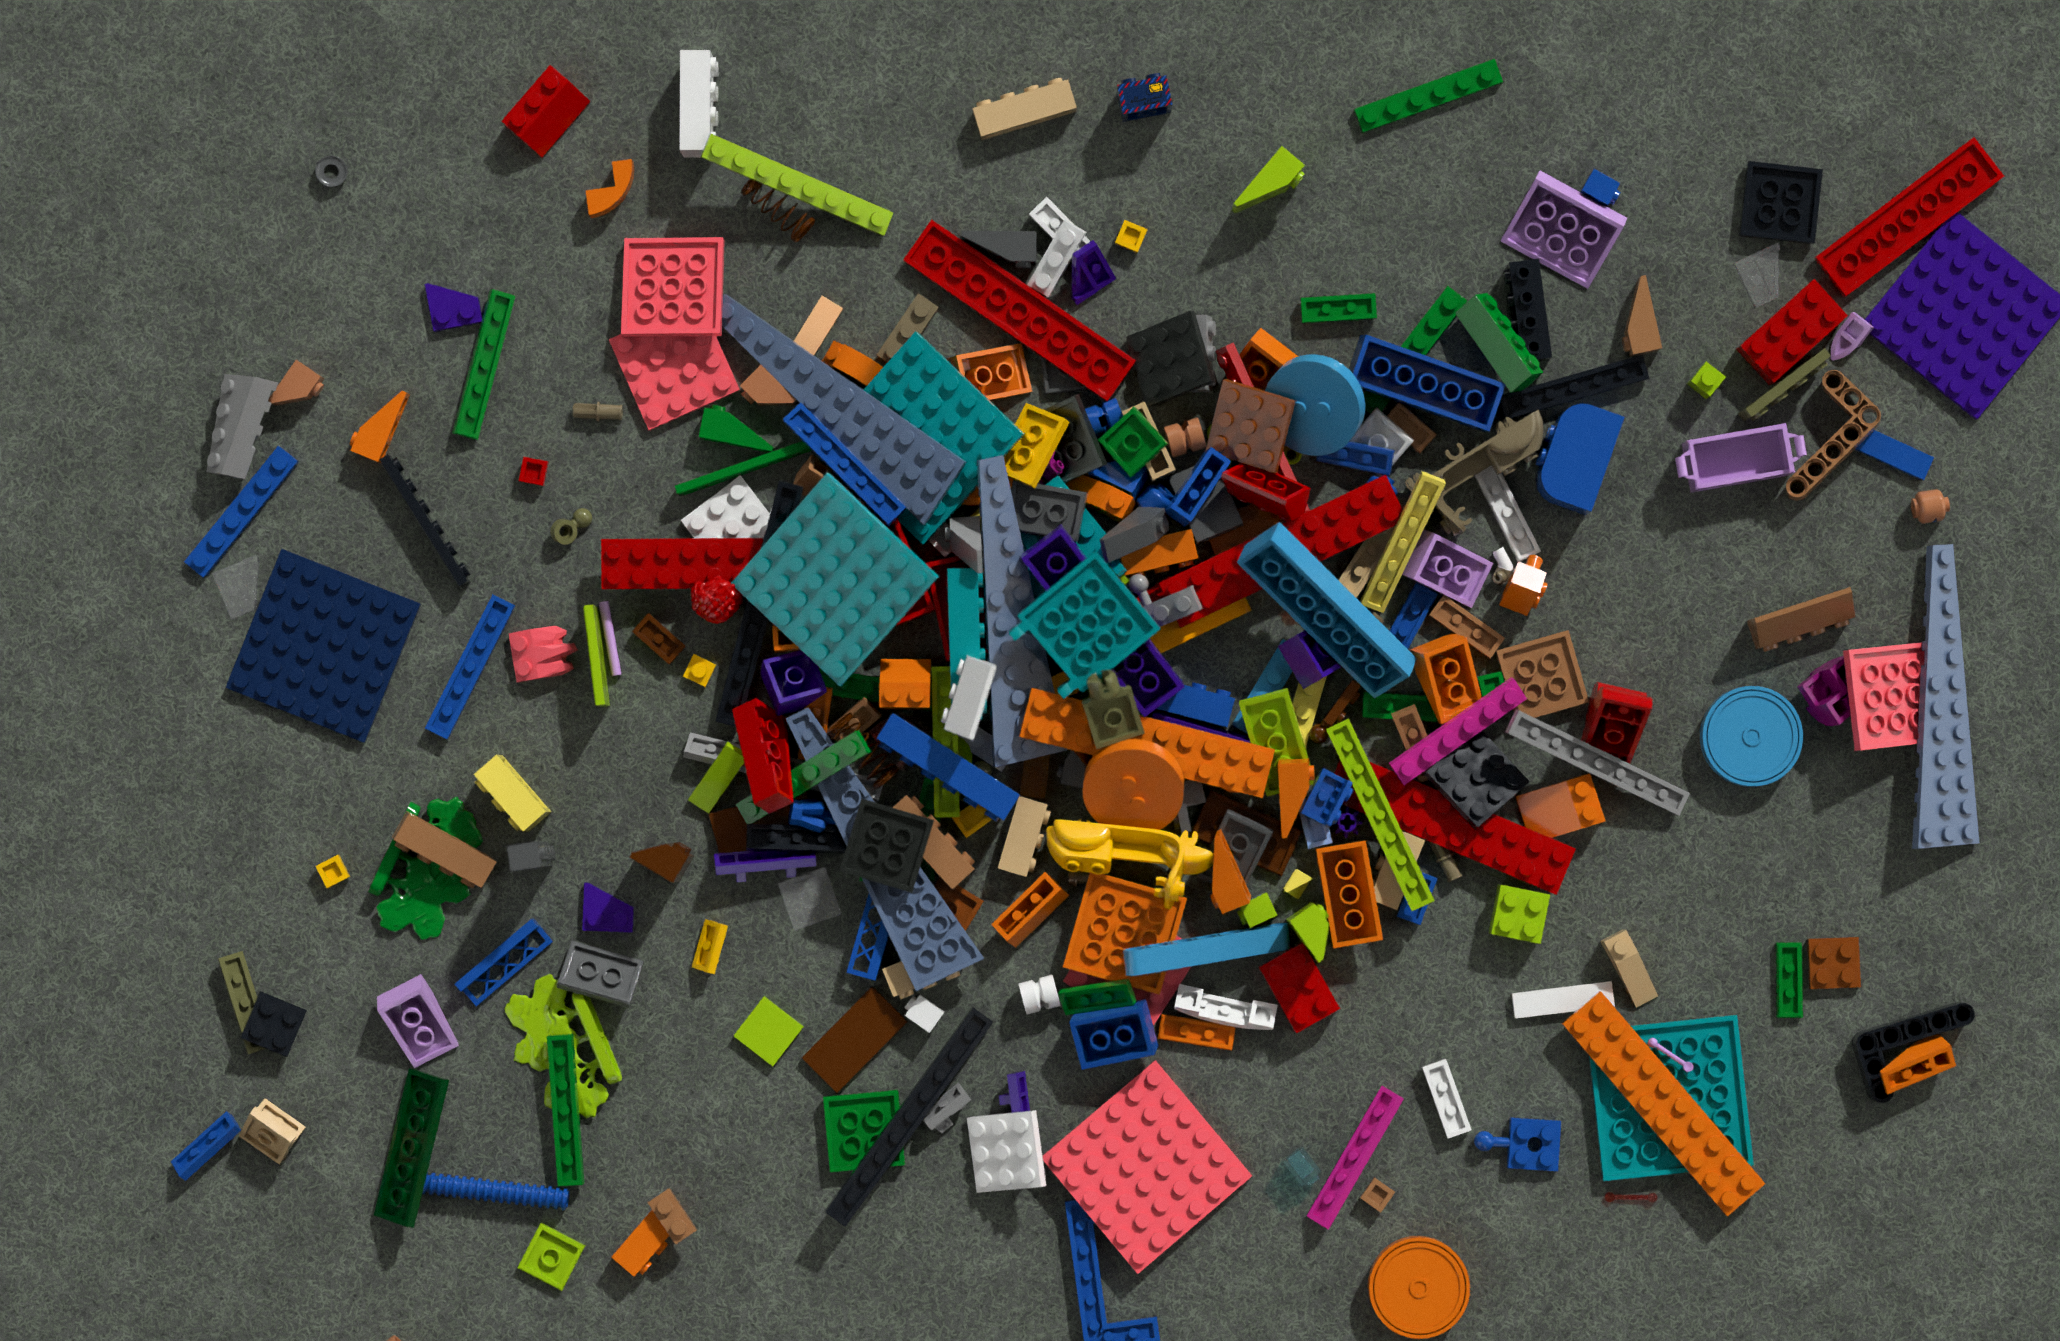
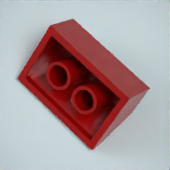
M549 65L501 122L543 158L591 101L569 80Z
M1243 463L1222 472L1221 478L1228 493L1236 496L1242 502H1250L1258 506L1262 511L1279 515V518L1285 521H1293L1305 513L1311 489L1308 486L1278 473H1272Z

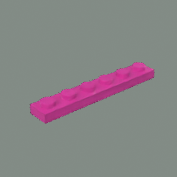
M1511 677L1389 762V765L1401 783L1405 785L1524 702L1527 698L1515 679Z
M1381 1086L1308 1212L1307 1217L1327 1229L1330 1228L1404 1098Z

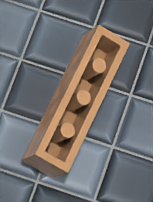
M906 795L893 808L934 820L923 858L953 890L975 870L972 866L975 861L966 851L961 854L955 848L958 844L957 841L949 833L945 836L938 829L941 824L932 814L927 817L921 811L924 806L915 796L910 799Z
M406 811L392 835L393 840L396 841V847L407 853L410 849L418 853V859L429 865L432 861L440 865L439 870L451 877L453 873L462 877L461 882L471 888H474L475 885L482 888L496 864L494 858Z

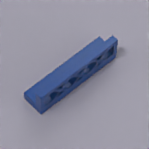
M868 894L846 973L876 981L889 934L883 921L872 925L868 918L869 910L875 907V904L871 906L872 898ZM867 921L870 927L864 930ZM880 925L879 933L877 934L875 927ZM872 929L877 938L874 946L865 949L861 941L862 935ZM859 945H860L861 948H862V950H863V952H861V953H859V954L857 955V952H858V949H859ZM874 949L872 957L870 958L868 951ZM863 954L866 955L870 962L867 973L853 969L856 958Z
M531 919L457 981L455 986L461 992L463 991L475 1006H478L549 946L553 940L535 919ZM537 930L545 942L538 948L528 947L529 935ZM525 940L524 946H518L522 941ZM513 949H524L523 961L519 964L509 963V952ZM527 950H534L527 956ZM506 956L505 963L499 962L503 957ZM494 965L505 966L504 977L500 980L489 979L490 969ZM508 966H515L510 972H508ZM486 973V979H480ZM475 981L486 982L485 993L477 999L468 987ZM489 982L495 983V984L489 989Z

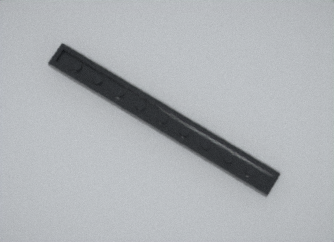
M781 480L778 481L761 548L798 507L803 486ZM748 599L715 722L735 727L732 709L747 701L768 623V618Z
M974 1007L969 1010L824 1211L826 1214L846 1227L993 1024V1021Z

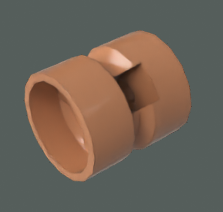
M1198 417L1184 421L1182 426L1175 423L1164 427L1172 458L1186 454L1188 449L1195 452L1206 448Z

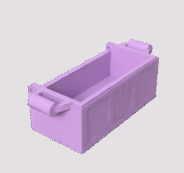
M1784 423L1687 440L1682 443L1683 454L1680 457H1676L1675 462L1678 478L1684 477L1688 479L1690 493L1789 476L1795 473L1793 462L1802 456H1806L1807 452L1804 436L1788 433L1787 425ZM1794 437L1797 457H1792L1789 438Z

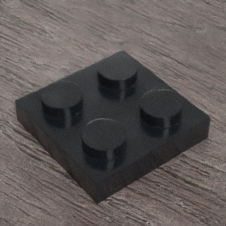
M260 991L240 1039L288 1057L307 1010Z

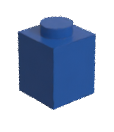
M1593 169L1580 192L1607 207L1609 203L1614 205L1620 194L1617 188L1620 183Z

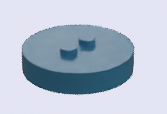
M1309 354L1289 360L1273 375L1265 389L1267 392L1296 400L1285 446L1305 455L1322 456L1340 450L1357 433L1364 419L1365 398L1358 380L1347 367L1327 356Z
M1760 686L1740 687L1722 694L1709 706L1700 727L1701 750L1710 768L1724 780L1740 786H1762L1780 779L1796 763L1803 744L1802 724L1793 705L1778 692Z

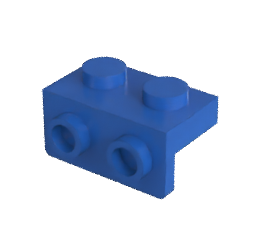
M1321 768L1299 813L1327 827H1330L1332 823L1336 824L1341 816L1342 811L1339 809L1343 801L1347 802L1353 792L1351 788L1353 782L1325 768Z

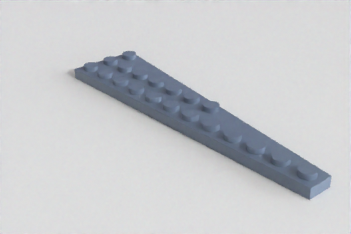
M724 294L722 326L799 403L801 402L923 525H926L967 462L736 300Z
M1003 455L977 461L979 509L982 526L981 542L983 545L982 566L984 567L983 585L988 650L987 661L996 664V670L989 689L991 698L990 719L992 720L993 767L1067 750L1066 748L1019 737L1031 688L1051 693L1055 692L1045 648L1029 630L1016 641L1009 635V630L1021 622L1017 614L1034 601L1028 567L1021 559L1024 549Z
M1953 544L1927 546L1924 601L1927 604L1926 616H1923V626L1926 627L1925 641H1922V651H1925L1924 665L1921 666L1917 753L1920 755L1919 768H1916V778H1919L1918 793H1915L1914 803H1917V817H1914L1912 849L1979 843Z
M809 708L786 718L806 761L834 744ZM850 766L818 784L846 846L861 798L874 802ZM921 867L912 893L862 878L916 991L984 959Z

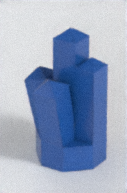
M817 798L806 800L793 799L794 802L790 804L789 824L802 826L821 833L825 826L829 824L836 825L830 810H825L823 802H819Z

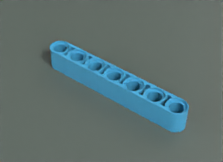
M1276 923L1128 948L1123 950L1126 976H1137L1291 949L1288 923Z

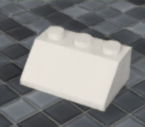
M968 655L966 660H960L956 674L961 676L958 685L953 684L949 694V698L953 699L950 709L945 708L941 720L942 723H946L945 730L974 740L996 670V664Z

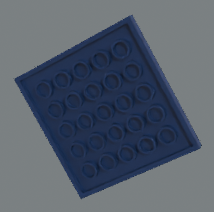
M281 548L225 688L366 743L421 604Z

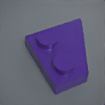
M429 283L425 284L434 332L481 323L483 317L478 297Z
M584 882L582 931L633 932L634 907L595 887L591 883Z

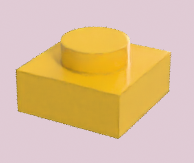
M1124 220L1115 244L1138 253L1148 229Z
M693 654L683 677L706 687L717 665Z
M336 855L315 866L326 888H330L350 877L340 855Z

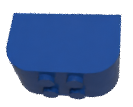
M1577 404L1563 412L1556 419L1554 425L1548 427L1544 437V441L1547 442L1546 448L1539 452L1535 465L1539 466L1536 474V486L1540 495L1552 504L1583 515L1592 512L1625 417L1589 404Z

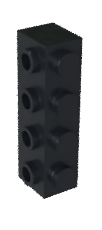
M1539 259L1509 262L1507 269L1503 270L1505 284L1510 286V294H1507L1508 309H1513L1514 318L1510 319L1511 327L1524 340L1525 347L1538 361L1550 360L1552 358Z

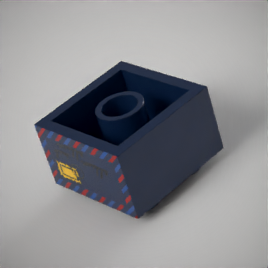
M1160 73L1147 75L1145 80L1136 81V78L1122 80L1121 84L1117 85V98L1122 122L1171 113L1172 100L1167 75L1161 76Z

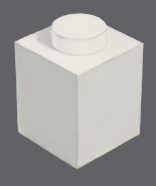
M921 994L918 998L912 996L905 1006V1009L908 1010L905 1016L929 1033L945 1012Z

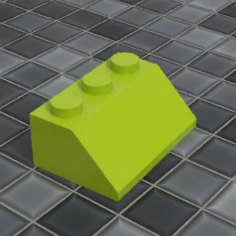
M1310 902L1287 918L1286 921L1300 941L1304 943L1312 958L1317 962H1321L1324 958L1329 923L1326 919L1330 916L1322 905H1315V903Z

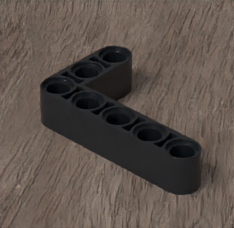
M1955 1002L1856 1033L1852 1039V1047L1869 1098L1879 1103H1886L1891 1100L1894 1092L1890 1094L1885 1092L1883 1097L1877 1098L1874 1092L1878 1085H1883L1880 1071L1886 1067L1882 1051L1966 1026L1974 1020L1975 1011L1973 1007L1967 1003ZM1963 1007L1966 1010V1017L1959 1021L1956 1017V1011L1958 1008ZM1936 1014L1942 1017V1024L1938 1028L1932 1025V1018ZM1915 1021L1918 1024V1032L1910 1035L1908 1025ZM1892 1029L1895 1035L1894 1039L1887 1043L1884 1040V1032ZM1864 1036H1868L1871 1042L1866 1050H1863L1859 1043ZM1875 1060L1878 1064V1069L1875 1073L1870 1074L1867 1070V1065L1870 1061Z

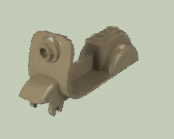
M1539 410L1518 422H1514L1509 417L1502 420L1503 423L1499 421L1495 426L1497 435L1464 454V448L1460 443L1456 444L1459 450L1457 456L1451 455L1449 450L1445 451L1446 458L1453 462L1432 475L1444 479L1446 482L1433 509L1442 519L1439 524L1446 535L1450 533L1453 537L1458 534L1462 535L1467 530L1465 526L1472 521L1471 518L1466 521L1460 520L1459 514L1465 508L1460 507L1454 512L1443 500V496L1489 466H1492L1497 475L1503 473L1506 476L1518 469L1515 464L1524 459L1528 463L1539 456L1537 451L1541 449L1544 435L1543 420ZM1419 473L1413 475V480L1411 478L1405 480V486L1411 493L1420 476Z

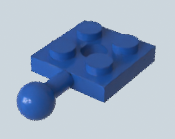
M1510 1117L1509 1138L1493 1137L1491 1133L1481 1131L1475 1136L1474 1144L1481 1151H1488L1492 1147L1508 1148L1507 1168L1558 1171L1561 1121ZM1532 1137H1537L1540 1140V1148L1537 1151H1530L1528 1149L1527 1143Z

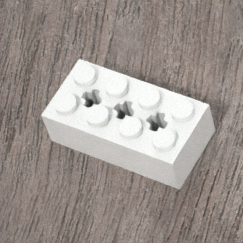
M680 50V151L684 158H700L709 134L716 135L714 126H718V111L714 107V101H718V86L714 82V77H718L719 66L716 57H713L710 50Z

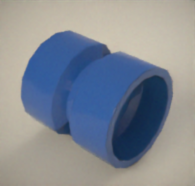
M1116 398L1103 402L1100 408L1094 405L1085 409L1097 439L1102 437L1123 417ZM1104 415L1106 423L1100 424L1098 417Z

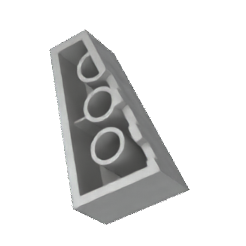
M224 374L206 472L231 478H246L256 449L253 443L261 435L263 426L260 425L264 411L269 412L271 402L268 399L271 390L276 391L278 382L253 376Z

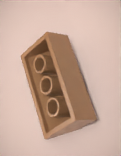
M1851 587L1748 620L1747 624L1755 648L1763 647L1764 652L1778 648L1777 643L1787 640L1788 644L1802 640L1801 635L1808 632L1811 633V636L1826 632L1825 627L1833 624L1835 629L1849 625L1848 619L1855 617Z

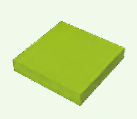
M764 996L734 1034V1037L771 1066H774L804 1026Z
M540 1223L518 1269L562 1291L586 1245Z

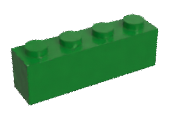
M1488 293L1474 295L1455 312L1511 393L1523 391L1543 373L1539 367V361L1529 353L1525 347L1524 340L1515 333L1511 327L1510 320L1505 315H1502L1497 307L1496 300L1488 295Z

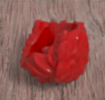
M719 575L703 584L701 581H698L691 589V609L707 622L714 624L726 622L737 612L740 604L743 602V595L735 588V584L722 580V577Z

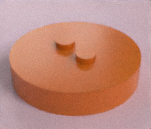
M1126 739L1101 748L1090 759L1084 773L1083 800L1090 815L1100 824L1160 830L1173 821L1182 806L1184 795L1183 772L1174 756L1163 747L1146 740Z
M1409 1236L1392 1242L1376 1257L1369 1272L1368 1295L1373 1310L1389 1329L1408 1338L1426 1339L1446 1332L1459 1321L1469 1301L1470 1281L1464 1263L1445 1243L1427 1236Z

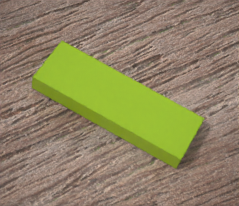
M727 741L689 796L688 801L705 812L710 813L744 764L742 750Z

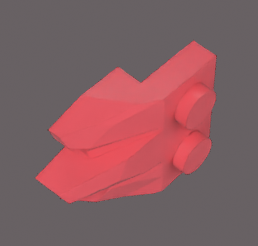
M549 626L508 633L516 683L560 676L574 669L572 663L566 661V657L578 651L574 643H563L562 639L567 635V630L558 626Z

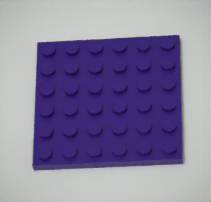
M1957 212L1940 225L1864 320L1874 327L1869 333L1873 338L1977 420L2060 318V294Z

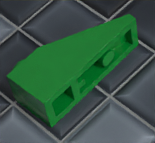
M711 405V409L704 408L699 432L700 439L768 453L774 451L772 445L731 413L725 412L726 407Z

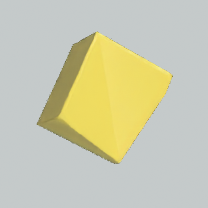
M1295 869L1283 887V891L1299 899L1313 878Z

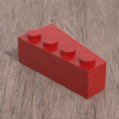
M757 698L732 709L754 804L770 814L793 803L786 718L782 715L777 716L775 710Z

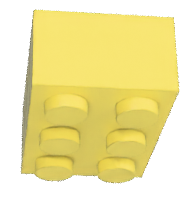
M495 755L474 774L477 778L475 781L476 785L484 793H490L494 797L491 802L500 812H507L510 816L508 821L515 830L529 832L551 813L550 809L503 755Z

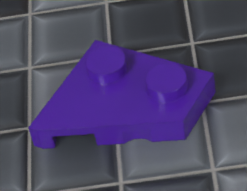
M1094 240L1072 254L1071 298L1076 305L1117 279Z

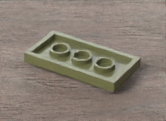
M1824 348L1738 413L1743 421L1750 418L1753 422L1768 411L1766 406L1769 403L1771 406L1779 403L1788 396L1786 390L1790 388L1793 391L1808 380L1806 377L1808 373L1813 376L1826 367L1828 363L1825 360L1831 356L1829 352Z

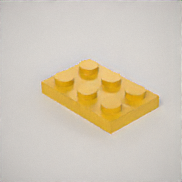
M1026 403L1015 423L1025 435L1004 457L1008 478L1036 488L1069 421Z

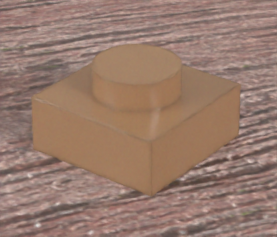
M1373 1177L1360 1198L1379 1212H1382L1395 1191Z

